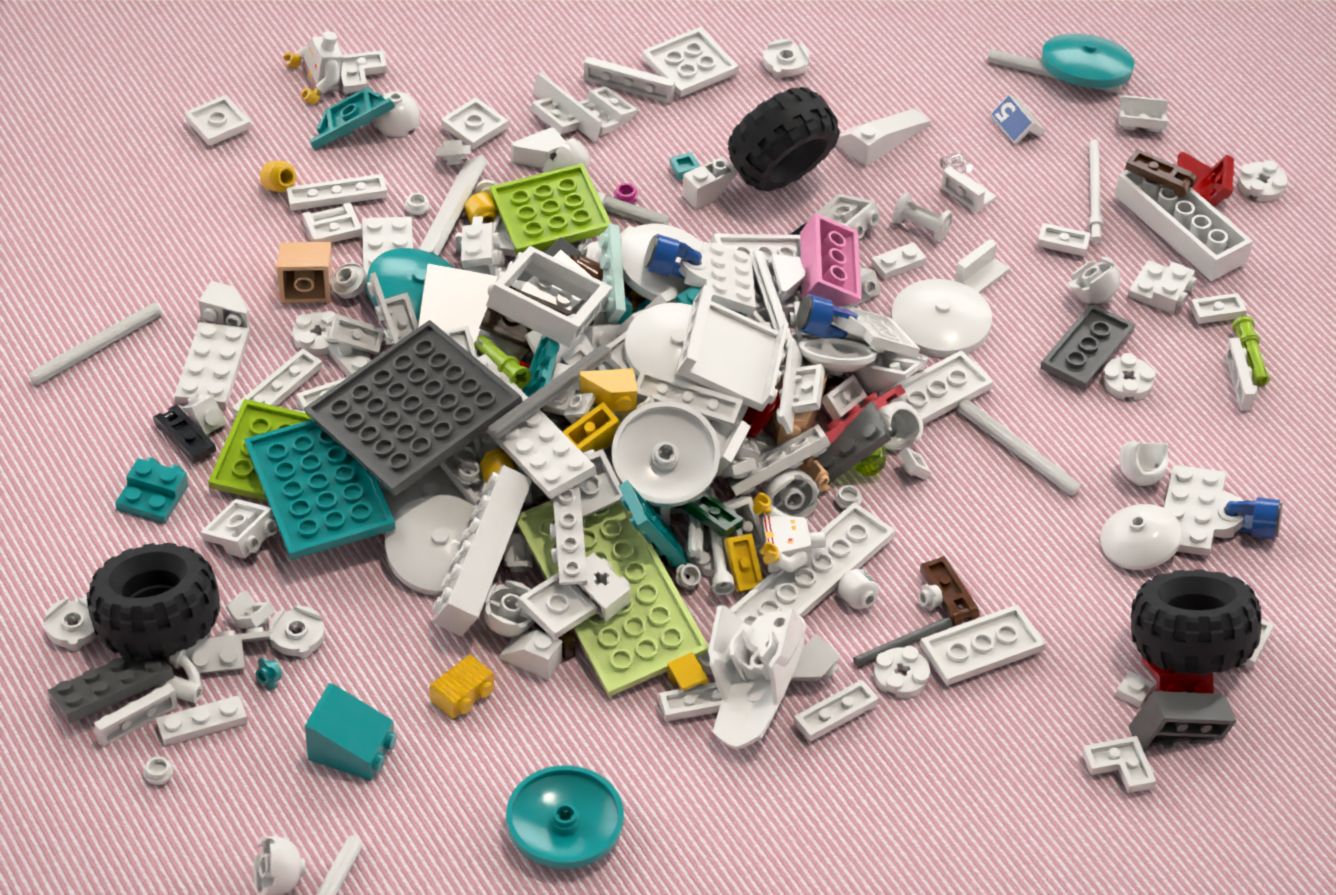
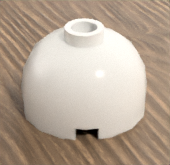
M399 91L388 92L382 95L384 99L391 98L396 108L373 119L374 128L376 130L377 128L380 129L383 135L394 138L405 137L414 128L416 131L420 125V112L418 104L412 96Z
M571 138L555 151L557 156L553 161L549 158L543 168V173L584 163L586 170H588L591 159L589 151L577 138Z
M1101 257L1102 262L1096 264L1094 260L1089 261L1072 274L1073 281H1069L1068 284L1075 295L1084 303L1106 304L1113 299V295L1120 286V273L1110 257Z
M786 469L775 475L767 483L765 494L771 500L770 505L782 513L793 517L806 518L816 509L819 489L813 479L802 470Z
M505 581L504 584L496 586L497 583L492 585L482 609L483 617L488 627L498 635L505 637H516L527 632L535 621L518 605V599L531 589L515 581Z
M277 836L261 837L257 844L258 847H262L261 855H255L253 873L255 887L260 888L262 886V891L258 893L259 895H284L292 891L297 885L300 876L304 875L306 869L305 859L301 858L298 848L292 841Z

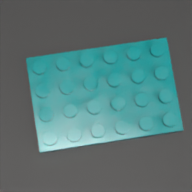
M312 420L244 439L245 447L268 505L271 508L290 560L396 529L395 521L377 479Z

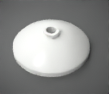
M814 337L805 339L799 344L800 352L806 360L813 365L822 364L824 370H828V373L831 375H843V372L859 370L870 365L876 360L877 351L870 349L868 344L846 338L825 339Z
M1136 504L1117 511L1105 522L1100 535L1101 547L1105 556L1114 564L1132 570L1149 569L1166 562L1176 553L1182 539L1181 527L1174 514L1163 507L1153 504Z

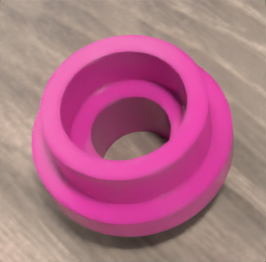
M622 183L614 191V198L633 204L638 199V192L632 184Z

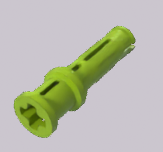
M1242 316L1233 321L1232 329L1240 338L1242 348L1246 349L1247 363L1252 369L1254 385L1258 387L1264 386L1270 382V378L1259 350L1260 338L1254 331L1255 323L1253 318Z
M479 336L477 339L482 345L475 341V349L483 355L486 354L498 366V371L503 372L509 378L511 384L514 383L519 389L527 386L531 380V371L527 367L520 366L519 361L515 357L507 356L487 336Z

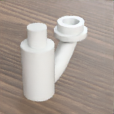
M185 649L177 651L175 655L170 656L169 663L177 669L183 667L188 675V680L174 676L175 678L156 686L161 688L170 683L176 691V698L196 704L203 692L199 672L186 656Z

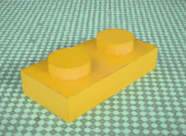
M752 534L726 538L723 541L731 574L734 578L735 591L739 593L752 590L763 581Z

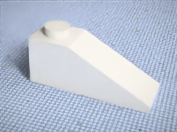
M877 354L876 360L866 367L853 371L852 375L854 374L864 392L871 394L877 391V393H880L906 380L922 368L923 364L920 361Z

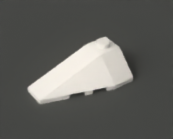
M911 109L849 128L839 135L836 146L867 167L929 126L932 120L916 109Z

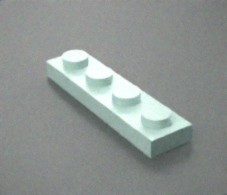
M609 224L604 233L600 234L598 241L602 252L600 259V268L603 269L602 282L612 286L603 311L606 312L607 323L617 324L626 311L620 227L616 224Z

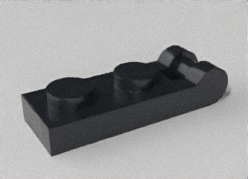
M177 404L168 408V412L153 416L156 427L159 430H163L193 463L216 452V446L212 440Z

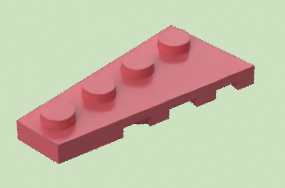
M898 384L880 394L877 391L872 392L863 399L865 402L863 405H855L846 413L847 416L841 419L840 417L827 424L829 429L824 433L830 444L837 439L871 400L880 409L882 406L887 405V402L906 393L902 385Z

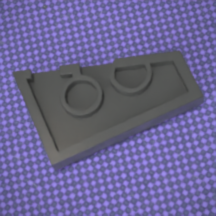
M872 400L817 459L825 471L829 473L830 481L827 484L891 440L878 406Z

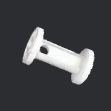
M907 192L903 193L893 211L892 221L896 224H900L904 219L934 231V239L941 242L950 230L953 212L946 210L941 216L911 203L912 195Z

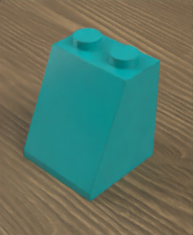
M328 683L305 724L309 761L369 781L373 779L376 771L380 772L382 770L385 754L388 749H393L397 739V733H394V720L332 683Z

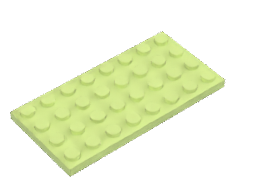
M553 500L520 513L516 521V525L545 580L559 572L558 564L553 565L551 548H557L556 540H551L550 524H555ZM622 502L582 519L585 556L587 558L594 552L600 559H606L610 563L613 572L618 577H624L630 584L631 602L606 622L596 613L572 628L608 697L667 672V663L691 652L694 653L696 658H699V656L708 654L709 649L706 640L652 544L646 541L642 532H638L630 521V517L633 515L631 511L628 512Z

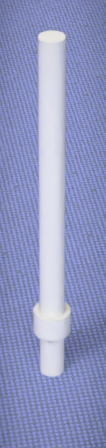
M1094 139L1089 142L1091 193L1089 229L1091 230L1092 242L1100 243L1101 230L1104 227L1101 216L1099 142Z

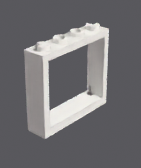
M529 246L524 253H518L515 261H511L508 264L505 272H500L496 282L492 281L487 289L489 298L486 306L571 348L604 308L612 286ZM525 271L586 303L571 319L509 287Z

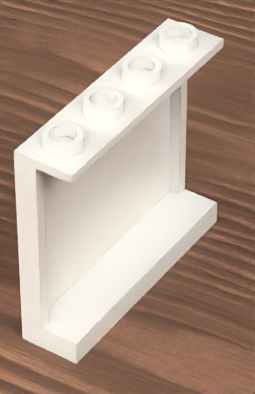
M428 264L424 277V290L418 327L428 320H431L443 331L469 325L472 335L479 328L487 309L486 303L489 298L487 289L492 281L496 282L498 276ZM516 280L511 286L520 289L526 281Z
M704 285L693 301L676 373L716 392L742 399L743 404L762 412L768 403L772 404L778 393L775 386L782 374V371H779V367L785 358L783 349L789 340V335L786 334L789 323L785 322L779 331L773 330L711 301L714 289Z

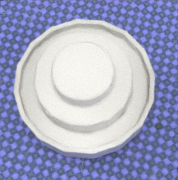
M462 140L443 141V147L435 148L436 156H442V161L447 160V165L462 164L461 159H466V154L471 153V145H462Z
M350 262L343 264L334 272L331 286L334 292L341 298H353L365 289L367 273L358 263Z

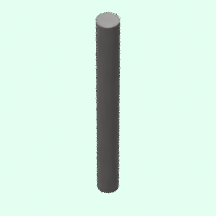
M949 617L943 618L853 657V662L856 667L865 665L876 660L880 653L889 649L904 648L920 641L924 637L952 627V621Z

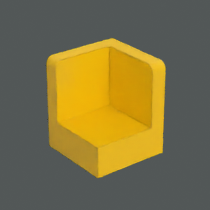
M693 652L667 663V677L672 685L678 683L682 691L708 684V678Z

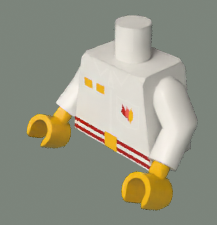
M331 31L324 32L323 37H312L308 45L298 50V54L286 52L283 55V59L288 61L285 65L293 69L298 68L301 64V59H303L302 64L315 89L305 88L301 92V97L304 98L305 102L312 105L319 101L320 93L324 94L326 91L339 89L343 54L336 43L337 35Z
M759 493L753 499L755 503L753 512L758 515L764 512V516H762L764 546L761 548L760 553L764 555L763 561L767 564L768 573L781 570L793 572L811 562V549L826 547L825 532H809L807 519L804 517H793L782 513L770 505L771 500L764 493Z

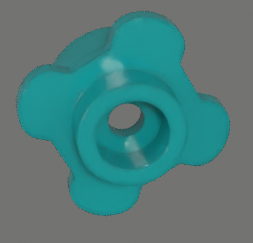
M258 659L259 667L256 670L258 681L261 684H266L270 690L275 689V682L282 678L280 666L274 660Z

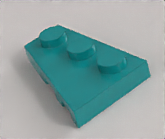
M544 335L539 340L529 369L531 371V380L527 386L522 388V392L527 397H530L548 384L552 378L555 359L560 345Z

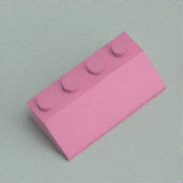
M815 213L800 232L801 263L806 273L805 280L802 283V300L811 294L832 300L833 306L837 307L859 303L861 301L858 231Z

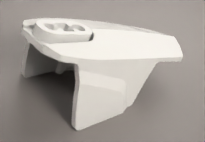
M718 606L708 649L710 668L721 696V705L713 733L720 741L733 749L744 748L763 737L791 681L804 646L806 633L805 620L794 609H788L787 612H768L763 614L750 627L743 623L727 607Z

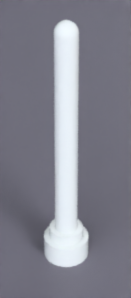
M709 487L705 492L715 498L714 489ZM709 528L716 573L712 578L713 591L718 595H727L735 589L734 578L726 569L722 537Z

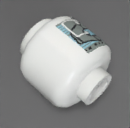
M850 570L841 576L838 587L839 595L852 608L861 610L875 603L879 587L877 582L864 570Z

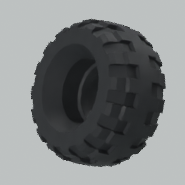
M805 87L790 88L785 92L773 95L767 101H763L736 125L727 144L730 155L729 159L747 185L753 186L759 191H773L777 188H783L812 171L834 149L840 135L838 120L829 105L817 92H813Z
M175 543L144 544L142 547L130 548L122 551V554L116 557H111L92 576L89 592H87V606L95 634L99 636L100 641L112 652H120L121 656L129 658L154 659V657L159 656L168 657L175 655L177 651L193 647L199 639H204L211 631V627L215 625L220 611L219 590L212 566L200 553H195L194 549L184 545L180 547Z
M1200 569L1192 571L1176 570L1168 574L1162 573L1155 576L1153 580L1149 579L1141 585L1136 594V599L1132 601V641L1136 643L1137 651L1141 653L1145 660L1149 663H1154L1156 667L1164 670L1169 669L1181 674L1196 673L1197 675L1226 672L1233 667L1237 668L1246 663L1260 644L1261 606H1259V600L1255 596L1254 590L1235 576L1230 577L1226 573L1209 572Z

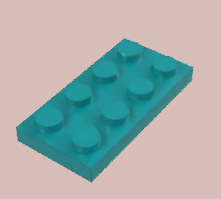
M628 480L620 484L619 488L623 494L620 500L628 512L631 511L633 516L630 517V521L638 532H642L649 544L653 543L660 556L664 555L671 568H678L681 564H688L689 561L673 529Z

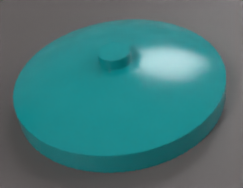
M1082 33L1062 34L1049 39L1044 44L1041 54L1043 66L1053 76L1067 83L1087 88H1111L1122 85L1131 78L1135 65L1134 58L1123 46L1100 36Z
M414 248L392 249L380 254L371 263L366 277L367 294L374 306H378L376 298H371L367 288L371 273L376 272L385 299L408 293L417 322L419 323L424 277L428 264L449 268L454 267L441 257L424 250Z
M552 766L532 773L516 786L507 804L506 824L508 834L515 847L531 861L550 868L575 869L597 862L615 847L623 830L624 809L622 800L615 787L600 774L578 766Z

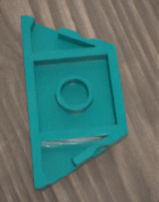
M366 87L325 109L322 120L316 128L319 134L317 137L311 138L310 143L316 150L339 137L349 135L352 130L360 126L368 125L373 119L396 108L391 98L384 99L382 94Z

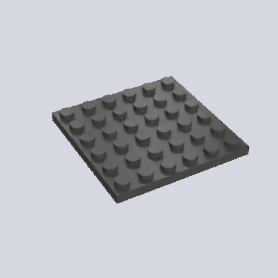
M428 320L307 405L304 411L314 423L396 496L486 431L492 423L515 408L523 400L521 395L435 323Z

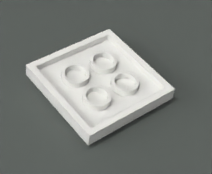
M700 27L642 51V58L659 76L675 80V92L680 97L739 73V65Z

